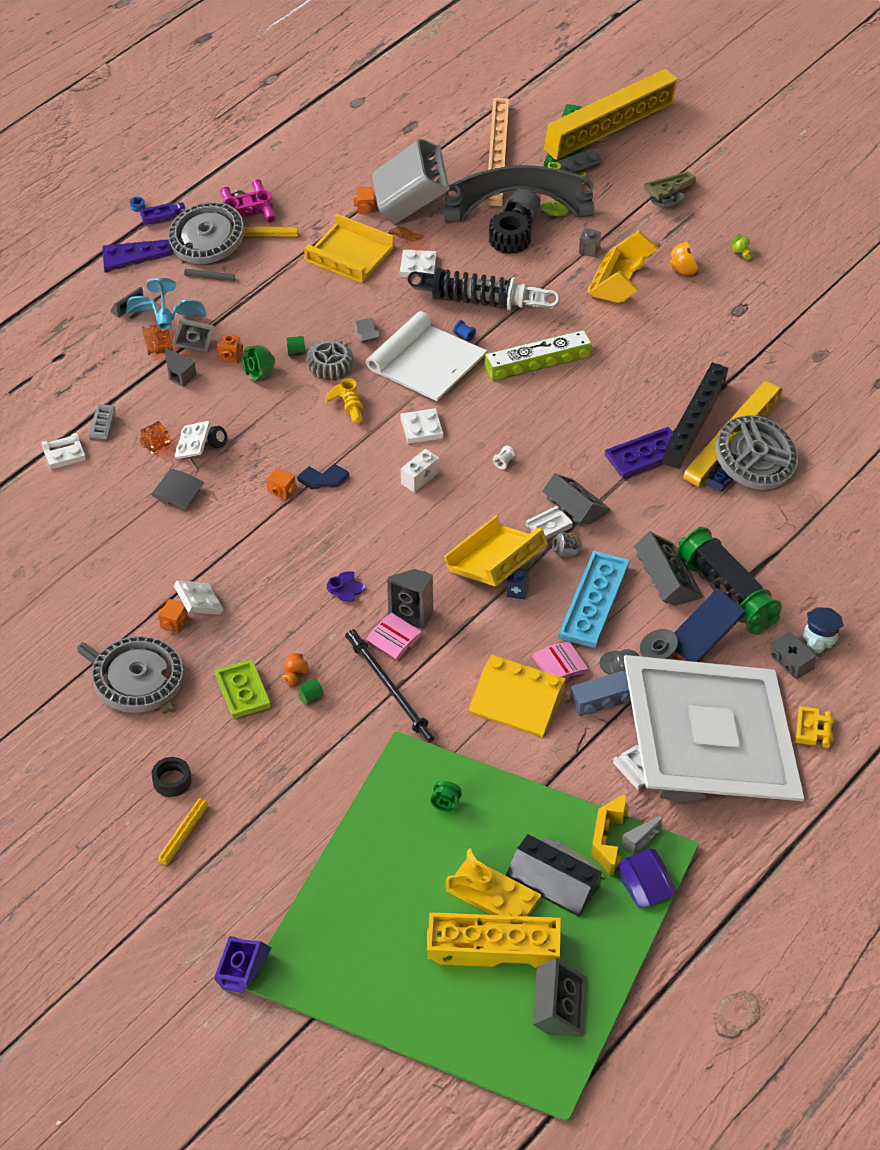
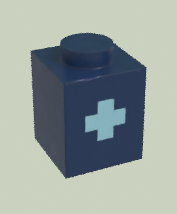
M517 569L508 576L506 597L526 598L529 585V570Z

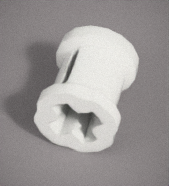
M504 446L501 452L493 457L494 465L499 469H505L508 462L515 459L516 452L512 447Z

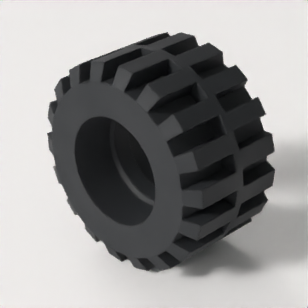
M506 211L504 213L500 212L499 215L496 214L494 218H491L489 223V243H491V246L496 251L515 254L518 251H524V248H528L531 242V221L526 215L516 213V211Z

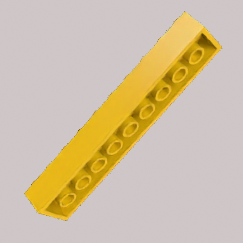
M663 69L549 123L544 150L555 160H558L671 105L678 78L668 70Z

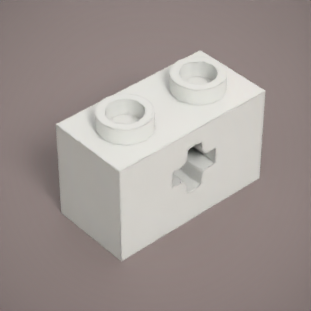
M427 449L423 450L401 468V484L415 493L439 474V457Z

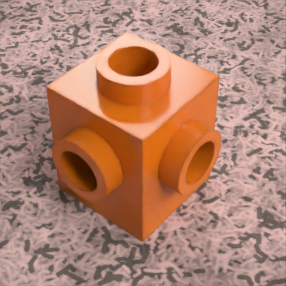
M222 335L221 341L217 343V351L220 352L221 362L238 363L240 354L243 353V344L240 342V336Z

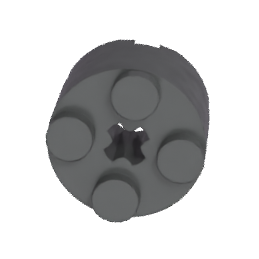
M519 187L512 192L505 202L502 212L516 211V213H522L530 219L532 224L540 212L541 199L532 192Z

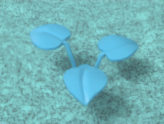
M151 278L147 281V289L150 292H161L162 309L159 312L156 308V302L149 300L146 296H134L127 301L126 314L154 309L156 321H158L160 329H170L172 327V320L175 319L176 312L180 315H202L206 317L204 305L197 300L188 299L180 301V305H175L172 313L169 309L165 308L164 292L176 289L175 281L168 278Z

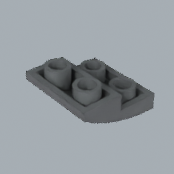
M169 469L151 495L166 505L171 502L185 511L204 482L187 473Z

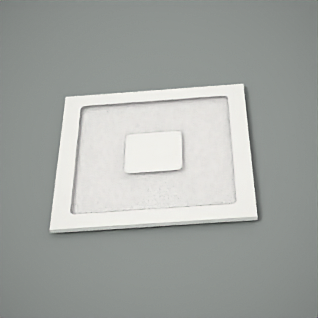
M630 655L624 656L646 788L793 801L804 800L775 670Z

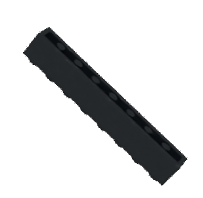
M711 363L665 447L663 464L680 469L725 385L728 367Z

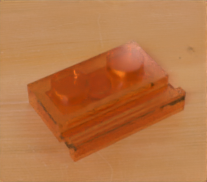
M158 324L151 325L150 328L142 327L148 355L154 352L156 354L165 353L167 348L173 351L169 329H160Z

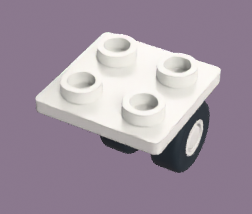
M209 421L184 426L176 448L175 458L181 459L201 455L207 443L214 448L223 447L227 442L225 429L222 426L210 428L211 423Z

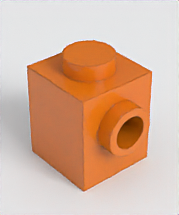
M356 187L357 196L354 197V207L357 206L358 213L374 212V205H377L376 195H373V187Z
M277 467L266 479L267 492L285 500L295 492L297 487L295 475Z
M168 599L164 607L158 612L160 628L178 633L187 622L188 613L182 602Z

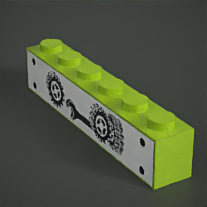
M585 330L487 353L485 354V368L492 381L590 357L592 343Z

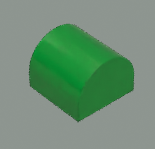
M304 336L286 338L288 355L305 354Z
M316 678L299 686L298 698L304 705L309 704L324 694Z

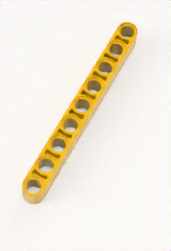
M765 380L730 420L745 415L764 417L780 398L782 387ZM720 431L687 467L683 475L685 481L702 487L706 483V479L716 471V467L720 463L716 456L715 445ZM737 431V432H735V433H733L732 435L729 436V440H728L729 450H730V443H731L732 439L734 438V436H735L736 434H738V433L741 432V431Z

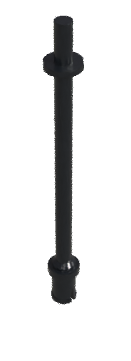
M355 629L349 630L345 637L353 646L354 652L357 654L361 653L414 723L412 730L416 733L421 732L428 742H432L434 736L427 728L428 720L419 718L367 650L368 643L361 639Z

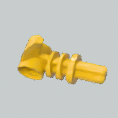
M344 379L341 384L336 385L327 393L325 402L328 403L341 397L345 404L346 413L351 415L352 422L359 424L363 420L361 415L363 405L357 394V383L354 379Z

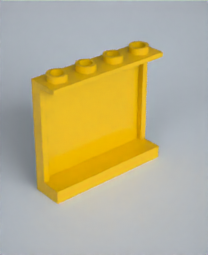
M336 214V223L316 245L311 246L307 244L304 248L305 261L363 283L394 249V236Z
M496 515L447 553L444 558L449 572L496 587L546 547L548 543L543 529L537 527L530 534L501 526L499 517Z

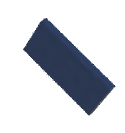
M716 588L674 632L678 638V647L674 655L681 661L700 662L746 614L745 610Z

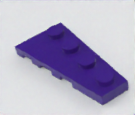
M169 239L102 246L105 273L110 272L111 268H125V265L130 263L137 265L146 259L152 261L171 256Z

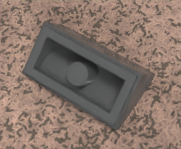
M142 287L114 303L110 310L111 313L117 317L126 313L127 301L134 296H143Z

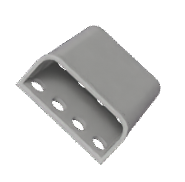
M422 138L417 139L413 144L372 173L378 209L392 224H397L450 190L441 146ZM435 154V157L430 160V157ZM436 164H438V166L436 167V169L432 170V168H433ZM440 175V177L436 181H434L435 177Z

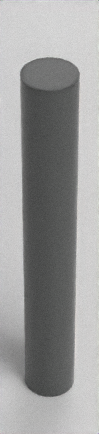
M186 268L184 270V275L235 281V274Z

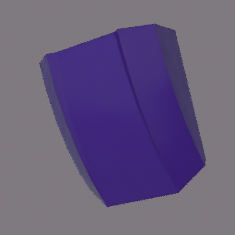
M648 848L643 852L626 857L618 865L617 875L637 907L651 906L672 897L676 893L673 881L656 849Z
M229 936L214 977L215 981L223 990L243 993L261 971L272 947L262 941H250Z

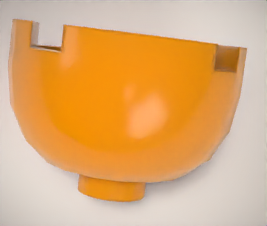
M687 241L676 245L671 252L672 260L669 261L672 270L676 269L683 276L698 273V266Z

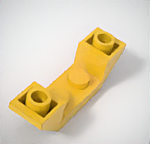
M621 795L598 809L592 856L610 876H614L615 868H618L621 862V856L617 855L618 847L606 845L607 836H604V831H609L610 823L623 825L624 816L628 817L630 804H626V795Z

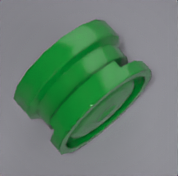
M449 781L437 782L433 787L434 792L431 794L430 803L441 811H455L459 806V799L462 796L461 788Z

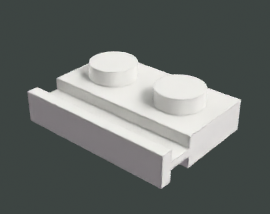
M558 506L526 521V527H529L531 532L537 527L543 529L546 540L572 528L573 524L559 510Z
M636 745L623 752L618 758L614 757L613 763L637 790H640V787L645 785L639 746Z

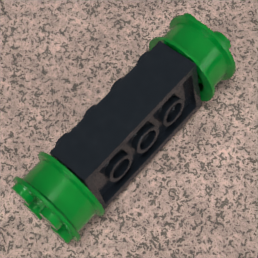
M700 526L680 539L677 557L687 563V568L690 571H698L700 577L706 579L713 590L718 588L745 610L746 614L739 622L746 624V629L749 633L759 635L763 630L779 621V614L782 609L780 601L771 598V592L763 589L759 582L722 546L721 541L718 538L712 537V533L708 528Z

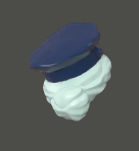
M816 607L812 611L807 612L808 624L803 633V638L807 641V647L814 654L821 653L825 648H831L838 640L839 629L844 626L842 616L832 608Z

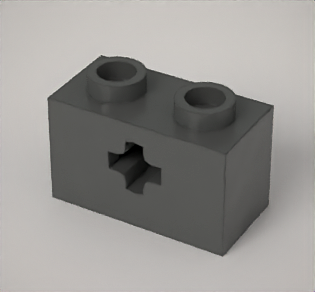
M788 632L772 642L770 655L785 668L787 673L796 679L815 668L817 656L793 633Z

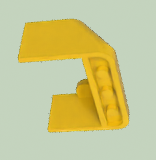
M640 230L607 252L587 292L595 298L615 303L626 302L631 295L639 290L630 281L633 272L641 270L645 265L646 257L656 252L658 247Z

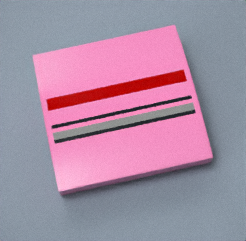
M390 613L373 629L366 638V641L398 661L408 647H413L421 636L422 631L395 614Z
M570 642L546 647L532 656L542 671L566 678L565 682L568 681L570 676L586 675L588 667Z

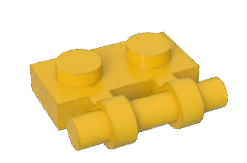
M799 706L795 743L816 746L817 739L822 741L824 748H829L833 741V733L831 732L834 726L833 713L827 711L822 716L819 715V709ZM818 725H822L823 730H818Z

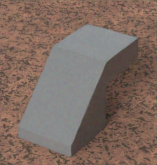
M372 318L353 322L359 341L379 337L378 330L375 331Z

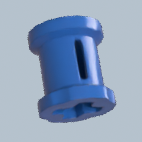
M460 320L455 324L453 333L464 337L465 341L470 342L476 334V329L474 327L470 328L465 325L464 321Z

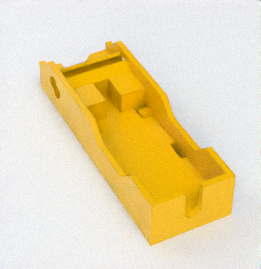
M430 912L429 928L427 930V959L433 960L440 965L494 967L500 963H525L537 968V966L555 958L560 960L561 918ZM447 956H452V960H447Z

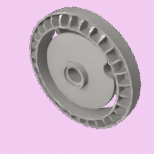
M206 202L194 205L180 213L169 228L168 238L170 246L177 257L189 263L207 264L222 260L232 254L243 241L245 228L242 217L235 208L224 203ZM228 220H230V221L234 224V228H233L232 233H231V225H230V222H229Z
M752 415L736 417L724 425L716 439V456L723 470L741 485L752 489L771 490L784 485L791 478L798 464V452L790 435L778 424L764 417ZM737 431H741V432H739L738 434H736V435L734 436V438L732 439V441H731V443H730V450H729V445H728L729 436L732 435L733 433L737 432ZM781 466L784 467V470L775 474Z
M146 636L124 638L107 646L96 658L92 669L93 687L98 697L106 705L129 713L152 711L167 704L180 690L184 676L182 661L176 650L160 639ZM165 661L172 669L170 679H166L162 675L167 670ZM111 662L108 668V682L105 683V668L106 666H108V663Z

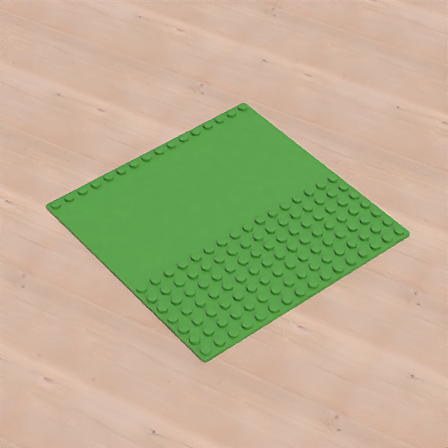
M394 732L268 943V946L272 947L261 971L246 991L563 1121H569L694 857L698 843L662 829L640 851L643 852L648 848L656 849L673 881L676 893L672 897L651 906L637 907L617 875L618 868H615L614 876H610L592 856L598 809L601 806L409 735ZM449 781L461 788L462 796L459 799V806L455 811H441L430 803L431 794L434 792L433 787L437 782ZM624 816L623 825L610 823L609 831H604V836H607L606 845L618 847L617 855L621 856V862L626 857L633 856L622 847L623 835L645 823L629 816ZM527 834L541 841L545 837L552 841L559 839L596 865L602 872L604 878L601 877V886L579 917L542 897L529 916L561 918L560 961L587 977L583 1036L547 1034L533 1025L537 968L530 964L500 963L494 967L440 965L433 960L427 959V930L429 928L430 912L489 915L446 892V878L456 874L467 859L469 848L472 849V853L477 861L506 875L516 849ZM447 956V960H452V956Z

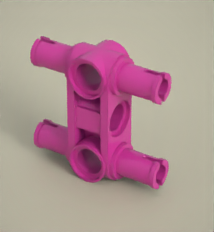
M256 179L252 182L255 192L232 196L229 187L221 188L220 194L222 195L223 203L235 208L242 218L264 213L267 223H272L276 220L271 193L264 189L261 180Z

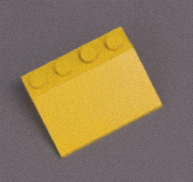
M491 654L481 674L468 713L543 737L565 694L566 678Z

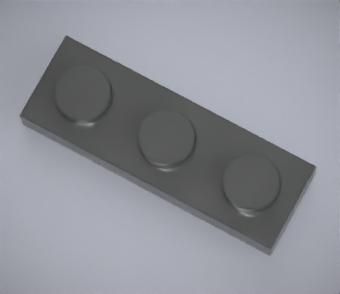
M591 149L559 160L557 163L561 165V170L576 174L600 165L602 160L596 150Z

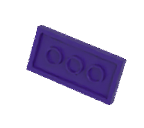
M669 427L657 430L606 449L605 456L622 479L663 464L665 447L673 432Z

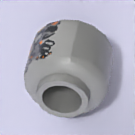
M561 532L554 537L552 548L559 557L573 558L577 555L578 551H581L582 542L575 533Z

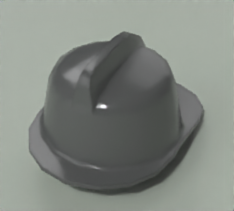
M630 649L610 651L600 658V668L608 674L626 670L624 656L639 655Z

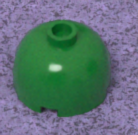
M248 346L244 349L246 357H243L242 361L245 374L252 376L251 381L266 379L273 371L275 365L274 356L264 346Z

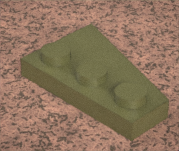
M687 171L644 183V188L660 201L696 183V176Z

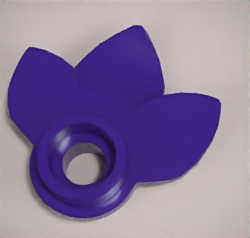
M346 571L340 573L339 576L330 578L327 583V590L331 594H336L342 601L353 602L355 601V595L363 592L365 585L354 580L355 575L353 571Z

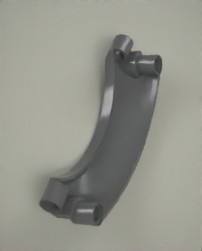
M514 165L494 168L465 177L449 185L450 190L445 192L444 219L445 222L464 221L468 214L484 200L500 193L515 191L519 187L553 198L576 217L594 216V202L592 201L594 184L592 180L580 175L543 166ZM587 185L589 186L590 190L584 191L582 189V186ZM455 191L457 195L452 197L449 196L448 192Z

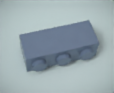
M626 670L571 686L570 699L579 716L589 715L602 709H609L622 703H629L631 698Z

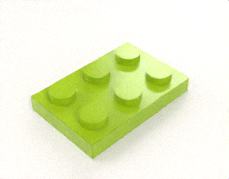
M252 659L214 670L232 719L271 708V703Z

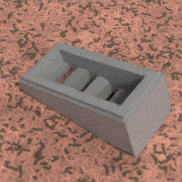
M97 405L89 439L108 440L116 417L114 406Z
M657 816L624 834L622 847L632 855L640 852L662 831V817Z

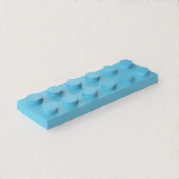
M597 551L592 552L559 631L558 639L596 649L629 567L630 560Z

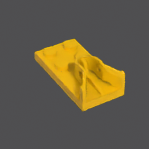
M471 848L468 849L467 859L456 874L446 878V892L489 915L529 917L541 901V894L477 861Z

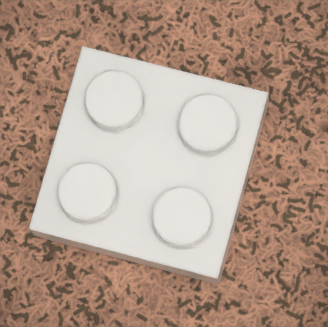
M403 250L400 277L408 278L409 274L414 271L434 274L437 251Z
M436 408L400 414L408 444L443 439V431Z
M176 581L174 587L188 613L221 615L224 609L209 583Z

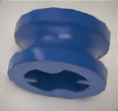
M133 197L130 200L131 210L139 212V210L144 209L145 200L142 197Z

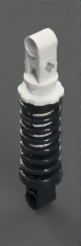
M437 267L435 274L414 271L408 276V283L413 289L432 292L433 300L445 298L447 301H451L454 298L456 302H460L463 299L464 303H470L472 300L475 305H478L481 301L483 306H487L490 302L492 307H496L499 304L501 308L511 310L513 305L520 308L527 305L530 307L555 309L560 304V298L555 291L527 287V284L524 283L522 285L516 284V279L513 277L509 280L500 277L499 282L495 281V276H491L490 280H486L487 276L483 274L481 279H477L478 275L474 273L472 278H468L469 273L464 272L463 279H459L460 272L455 271L454 278H450L451 271L448 269L443 270L441 267ZM415 277L421 278L418 284H413ZM550 296H555L556 301L550 304L547 302Z

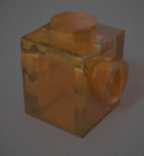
M159 421L140 430V443L151 453L170 444L169 433Z

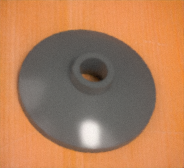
M676 192L660 201L653 196L651 202L658 206H664L665 209H670L675 204L684 200V194Z
M654 630L643 638L640 644L641 655L643 657L667 659L676 651L678 638L671 630Z

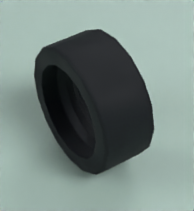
M166 757L159 760L151 771L153 787L162 796H179L189 789L192 782L189 765L178 757ZM170 770L180 771L184 775L180 781L170 784L163 783L159 779L163 773Z

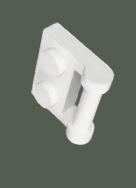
M77 433L63 439L41 442L50 470L86 460ZM74 443V445L50 451V449Z

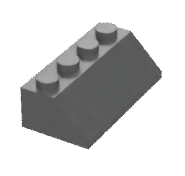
M650 531L634 546L638 552V558L644 563V569L651 576L652 584L658 589L659 597L663 602L677 606L703 597L684 561L677 557V549L673 542Z

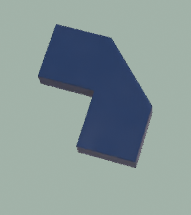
M336 464L324 474L308 466L297 476V481L310 489H319L320 486L338 487L349 477V472Z

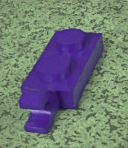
M183 202L176 205L167 203L141 209L139 211L144 225L176 218V215L185 210V204Z

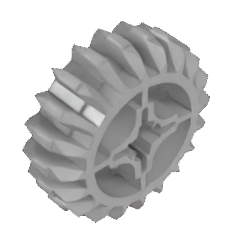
M329 339L327 341L321 340L320 343L315 342V345L310 346V350L307 351L306 364L312 375H317L318 378L323 377L324 380L326 378L332 380L334 377L339 379L340 375L345 376L346 373H350L354 361V355L348 344H343L342 341L337 342L336 339L333 341Z

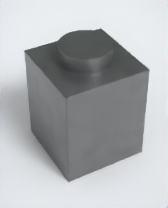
M584 229L580 236L579 254L591 257L596 256L601 243L600 231Z

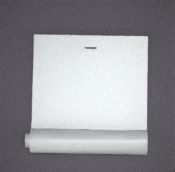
M419 311L368 357L366 364L371 371L438 401L487 354V350L431 326L429 315Z

